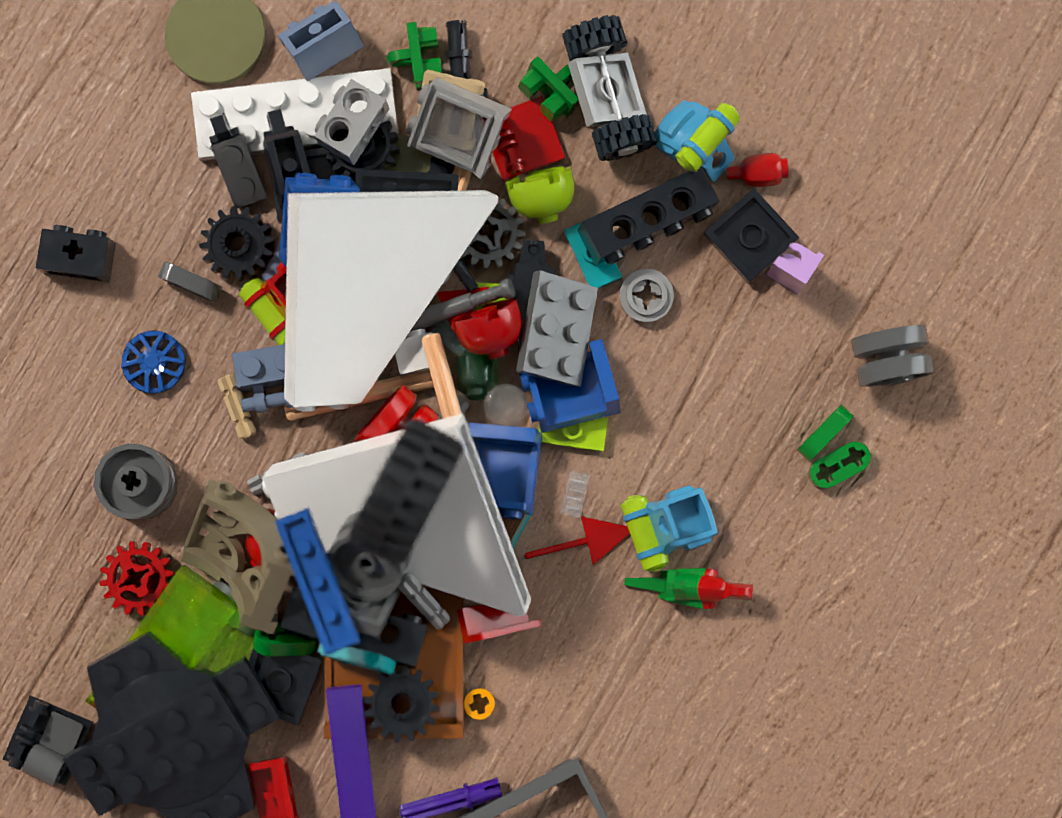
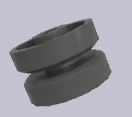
M926 325L886 329L851 339L854 357L862 360L876 358V361L863 364L857 369L859 386H891L934 374L935 370L931 355L926 353L909 354V352L921 349L929 343Z
M127 443L113 448L102 457L95 470L94 488L98 500L107 511L120 518L145 521L158 517L171 506L177 494L178 477L174 465L165 454L142 444ZM135 478L141 480L139 487L133 486Z
M358 511L350 515L342 524L327 555L342 592L359 600L377 601L392 595L400 585L404 572L411 561L414 546L405 563L395 565L353 543L348 534L359 513Z

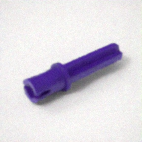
M495 777L494 779L470 786L464 783L463 788L402 804L400 806L401 818H433L465 808H469L470 811L474 810L476 805L494 801L503 796L502 791H500V782L498 777Z

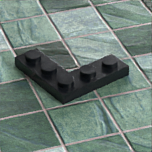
M355 169V183L360 188V192L458 191V174Z

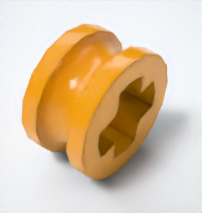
M473 689L465 697L464 709L473 719H485L494 710L495 700L487 689ZM475 694H481V698H488L489 704L485 705L486 712L479 714L477 709L472 711L470 708V704L474 702Z

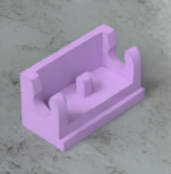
M791 243L789 245L790 249L798 252L801 259L792 254H783L782 257L778 256L766 275L798 294L806 285L824 255L820 252L815 254L801 244Z

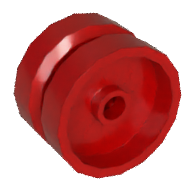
M402 384L369 419L354 441L358 442L403 430L409 419H420L425 423L437 421L439 415L428 405H422L408 417L406 414L416 402V395Z

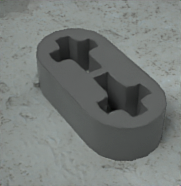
M165 261L157 276L174 286L216 303L223 288L206 278Z

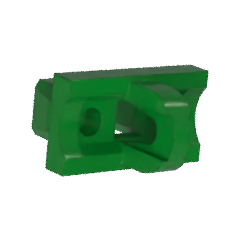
M416 22L406 23L410 48L391 51L386 58L387 64L390 67L412 66L416 90H421L425 71L431 70L442 73L440 58L422 60L421 50L439 48L436 27L417 28Z
M539 56L530 62L527 73L518 85L519 90L528 98H532L540 90L545 94L547 99L541 104L540 110L549 121H553L563 114L568 117L574 112V106L579 101L578 97L567 86L572 80L568 64L555 74Z

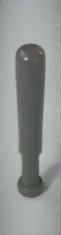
M507 278L501 280L500 285L493 288H488L474 294L467 293L428 306L410 331L424 329L476 310L477 306L487 304L499 298L512 299L516 295L514 285Z

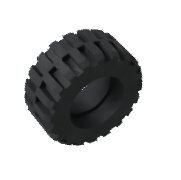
M409 419L381 468L348 535L352 542L395 565L404 564L465 449L461 441L420 419Z

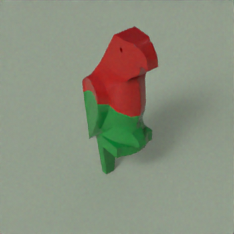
M710 568L672 569L660 571V577L625 578L624 581L625 586L659 592L658 598L665 601L702 609H713L716 603L723 599L751 601L753 596L752 584L725 582L718 576V571Z

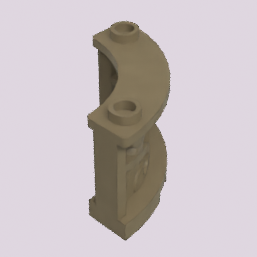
M210 479L191 529L186 537L181 562L206 572L218 582L224 579L232 588L231 596L239 610L240 625L273 634L278 621L277 606L290 575L295 576L275 521L278 519L257 501L236 490L232 484ZM209 506L220 510L212 512L214 520L206 514ZM201 526L210 531L206 536L198 534ZM252 534L260 546L262 566L252 567L245 561L244 549L234 535Z

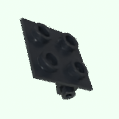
M30 695L3 760L9 762L8 766L21 770L34 745L39 744L52 712H57L83 724L84 727L75 749L84 745L93 721ZM66 767L58 782L66 786L71 775L68 767Z

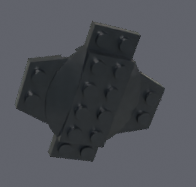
M147 631L89 663L87 672L97 710L98 722L95 727L93 740L65 754L63 760L99 817L123 803L126 806L130 803L155 808L166 818H239L255 808V798L244 755L247 750L250 734L278 720L281 714L246 656L217 672L202 668V670L192 669L182 662L183 659L151 631Z

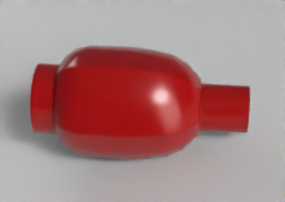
M776 153L748 156L742 161L740 166H728L727 177L728 180L742 179L746 185L752 187L776 186L781 183L782 179L789 178L787 158H780Z

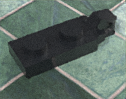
M225 112L212 116L210 121L215 135L209 137L212 144L211 148L234 206L240 208L267 198V191L244 133L240 132L238 126L231 129Z

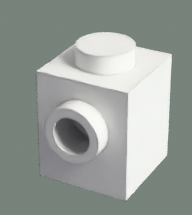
M418 329L408 333L395 352L401 377L430 370L422 337L433 334L432 332L426 333L425 329Z

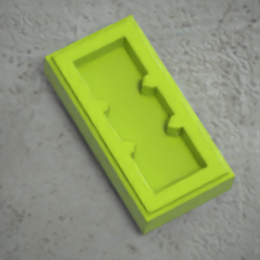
M603 417L541 433L542 443L604 452L608 418Z

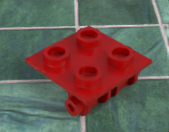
M543 96L510 107L512 109L511 113L503 122L499 133L501 136L500 141L492 152L502 181L566 158L552 121H549L540 110V106L544 102ZM486 117L480 118L483 129L488 119Z

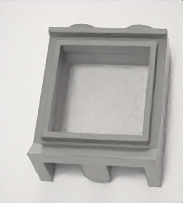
M437 77L429 85L424 84L420 91L417 103L421 104L418 116H412L407 127L406 134L411 135L407 147L412 146L468 170L481 179L491 166V163H488L500 141L501 136L499 133L503 122L510 115L512 109Z

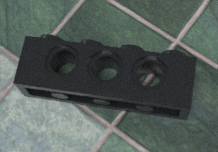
M701 166L697 172L688 171L582 221L577 231L595 266L602 262H606L607 266L623 259L625 251L634 247L636 251H641L654 244L653 238L663 233L666 237H670L683 230V224L694 219L695 223H699L713 215L712 210L720 200ZM672 199L682 200L686 205V211L677 210L672 204ZM645 212L653 214L657 219V224H647L642 214ZM620 226L624 228L628 238H617L613 233V227Z
M293 587L281 623V629L284 632L320 642L302 592L299 588ZM403 613L402 618L389 615L383 628L392 626L399 631V637L394 643L386 644L379 637L360 632L358 635L361 642L350 647L381 654L396 661L398 665L409 666V668L416 670L428 628L422 624L423 619L406 613Z

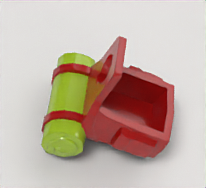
M281 262L276 267L277 273L265 282L260 278L250 280L243 285L238 294L244 301L245 307L251 310L269 333L270 339L275 341L277 345L285 344L287 267Z

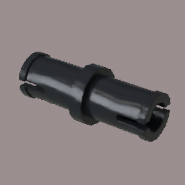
M459 20L448 21L445 23L449 49L446 52V60L450 61L451 75L471 79L470 59L473 56L472 50L468 49L467 21L461 20V23Z

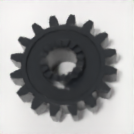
M388 120L379 125L369 141L371 144L370 148L360 155L354 166L331 152L327 154L328 162L335 163L332 168L337 175L344 171L343 175L350 177L352 180L355 177V169L386 170L387 165L396 167L397 163L392 155L400 154V148L393 143L397 142L399 138L396 132H390L393 128L391 122ZM346 129L337 130L333 134L332 140H345L349 131Z
M231 206L230 215H226L220 209L218 211L220 218L218 221L211 218L207 220L211 226L210 231L201 230V234L207 239V242L200 243L199 248L209 252L202 259L206 264L214 262L211 270L215 274L223 270V278L226 280H230L232 274L236 275L240 282L244 280V275L250 274L253 278L257 277L255 270L259 267L265 270L267 267L264 263L266 257L272 258L274 255L268 249V246L275 244V240L273 237L266 236L272 230L269 224L260 226L264 218L259 213L251 218V210L245 207L242 214H239L237 208ZM234 238H245V244L241 250H230V243Z
M404 666L402 674H398L395 669L394 673H391L387 678L379 673L377 677L381 683L378 686L374 684L368 685V688L373 692V696L365 697L363 701L371 705L372 709L367 710L364 714L365 717L375 718V721L370 726L372 730L380 727L383 728L381 734L383 739H386L392 733L394 734L395 743H400L402 736H407L410 742H414V733L419 732L426 736L427 732L424 726L427 723L430 725L436 724L431 714L432 712H439L441 708L433 704L432 700L437 699L440 695L439 692H429L428 689L434 682L432 679L422 682L423 672L421 670H418L412 676L410 675L409 666ZM401 695L410 697L412 703L411 709L405 714H398L393 710L394 700Z

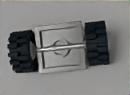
M604 15L599 19L595 17L591 21H582L580 25L575 24L571 26V29L565 30V33H562V37L570 61L568 66L586 126H601V128H596L591 133L599 160L612 161L615 158L618 160L625 156H633L632 154L641 153L643 150L655 146L657 139L650 116L646 114L628 53H613L621 51L628 44L620 17H616V15L609 17Z

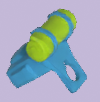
M683 100L664 117L655 131L657 143L655 146L661 153L677 161L681 167L688 171L697 172L702 166L708 178L715 182L734 160V155L726 142V136L733 133L735 126L741 119L736 109L726 103H721L716 109L710 111V109L699 103ZM715 152H722V161L716 168H712V155Z
M690 485L671 490L665 494V499L649 502L646 496L633 495L620 504L624 515L622 516L628 527L637 553V560H640L643 571L656 572L661 570L669 562L668 554L679 548H683L685 551L694 550L710 543L711 538L718 533L712 510L703 489L700 487L693 488Z

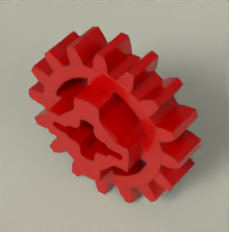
M136 541L129 542V550H126L123 546H117V557L113 555L106 556V559L111 563L110 567L100 568L102 573L107 574V579L100 581L99 585L108 586L109 591L103 597L105 599H116L112 606L114 609H119L125 605V614L132 615L135 608H137L139 615H146V606H149L152 611L159 610L157 601L168 602L169 597L164 593L165 590L175 589V585L168 582V577L176 575V571L167 570L166 568L171 563V558L161 559L160 556L163 549L159 547L151 552V543L144 542L141 549H139ZM142 555L151 559L152 562L142 565L139 564L134 556ZM121 566V577L120 580L116 582L117 571ZM134 571L147 572L140 579L142 585H128L135 578ZM159 575V584L155 591L153 584L155 577ZM134 592L142 601H132L123 595Z

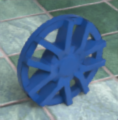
M146 331L137 334L126 344L127 346L122 355L121 368L126 380L133 387L145 393L158 394L170 390L180 381L185 370L186 359L183 348L174 337L162 331ZM158 336L151 347L146 337ZM165 338L170 343L162 352L159 350V347ZM140 340L146 347L143 353L134 346ZM174 347L179 354V359L167 357ZM132 350L139 358L128 361L129 353ZM168 362L178 363V371L174 372L166 369ZM139 364L141 370L130 375L128 367ZM163 373L174 376L166 385L163 382ZM145 375L144 386L139 385L134 379ZM151 376H157L159 388H150Z

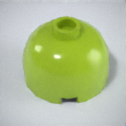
M564 166L536 170L529 172V176L525 178V181L520 182L519 176L506 181V188L512 206L519 214L527 218H538L539 224L558 220V213L569 207L575 192L571 167L564 169Z

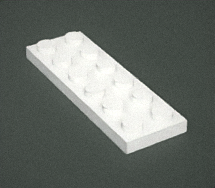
M391 69L314 77L308 82L306 79L192 92L198 158L200 161L216 159L209 139L210 136L215 135L210 118L224 112L231 129L238 126L240 132L244 133L252 154L265 153L263 148V132L270 131L266 115L267 112L278 109L282 111L286 127L293 125L294 130L299 131L303 148L319 146L315 138L316 124L324 114L328 116L335 105L333 104L335 94L341 86L346 87L351 79L387 100L390 110L381 123L389 120L393 127L390 132L399 134ZM354 102L350 111L355 113L362 112L366 108L367 102Z

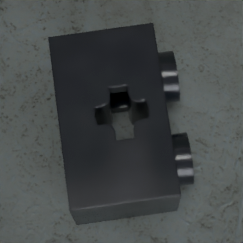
M53 225V230L42 228L35 267L43 274L110 283L116 243L107 237L106 232L87 229L86 234L73 233L74 228L63 225ZM78 247L83 250L82 254H76L75 258L70 255L71 251H77Z

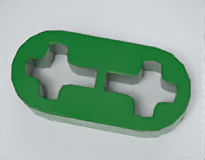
M841 404L797 450L808 461H811L854 415Z
M850 442L811 464L808 474L809 479L814 486L820 489L833 487L868 467L871 461L870 451L861 442ZM850 448L854 452H862L863 457L859 459L861 465L858 467L855 463H850L846 466H843L841 460L850 455L848 451ZM820 464L824 468L836 464L838 468L837 471L829 475L831 479L829 483L825 479L818 480L816 476L820 472L818 467Z
M277 622L273 634L255 630L253 648L264 656L309 655L315 651L318 642L284 632L281 629L282 622Z

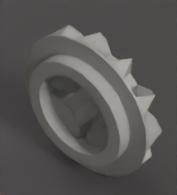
M653 269L634 271L624 280L620 289L622 308L630 318L642 323L661 319L669 312L674 299L673 287L668 278L661 272ZM646 282H649L651 294L661 298L650 300L647 310H645L642 299L632 296V294L642 293L644 287H646Z

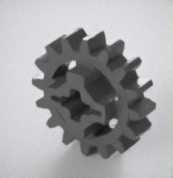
M502 198L492 210V212L500 214L505 219L498 220L489 215L485 221V225H488L490 230L496 229L493 235V243H491L487 236H480L483 231L482 225L462 254L461 259L468 255L472 257L471 266L474 267L478 261H482L484 270H488L490 262H495V265L501 268L502 258L505 257L511 262L514 259L511 250H521L522 245L516 239H521L525 236L524 231L517 230V227L523 224V218H513L516 212L514 207L508 210L504 208L506 199ZM511 232L508 245L501 250L499 242L501 237ZM479 245L485 248L488 254L477 252L472 246Z

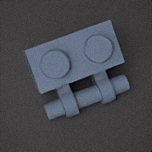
M332 1L324 7L322 5L317 6L312 10L313 14L298 23L296 20L287 25V30L277 35L307 82L364 47L351 20L337 1Z
M285 344L232 353L237 387L242 392H254V397L241 399L243 413L256 410L258 414L268 412V408L287 405V408L293 407L284 399V392L268 395L265 392V388L284 385Z

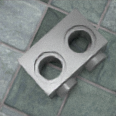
M351 79L346 87L341 86L333 99V104L335 105L328 116L324 114L317 122L315 138L319 146L354 166L390 108L385 98ZM356 101L367 102L366 108L358 113L350 111L352 104ZM346 129L349 131L345 140H332V136L337 130Z

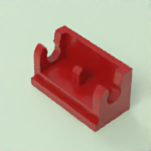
M287 755L249 763L259 818H298Z

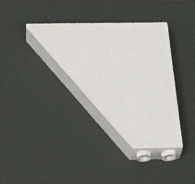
M486 190L288 194L284 399L298 411H314L316 406L327 405L332 409H347L349 404H360L497 205L498 196Z
M459 414L427 423L461 441L465 449L414 544L412 558L404 574L411 573L423 585L517 616L526 615L531 597L464 415ZM403 430L272 464L262 477V486L266 497L272 501L275 517L281 519L303 509L310 508L328 553L342 524L350 515L360 511L373 483Z

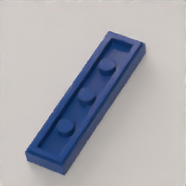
M310 508L276 520V527L325 655L360 643L359 635Z

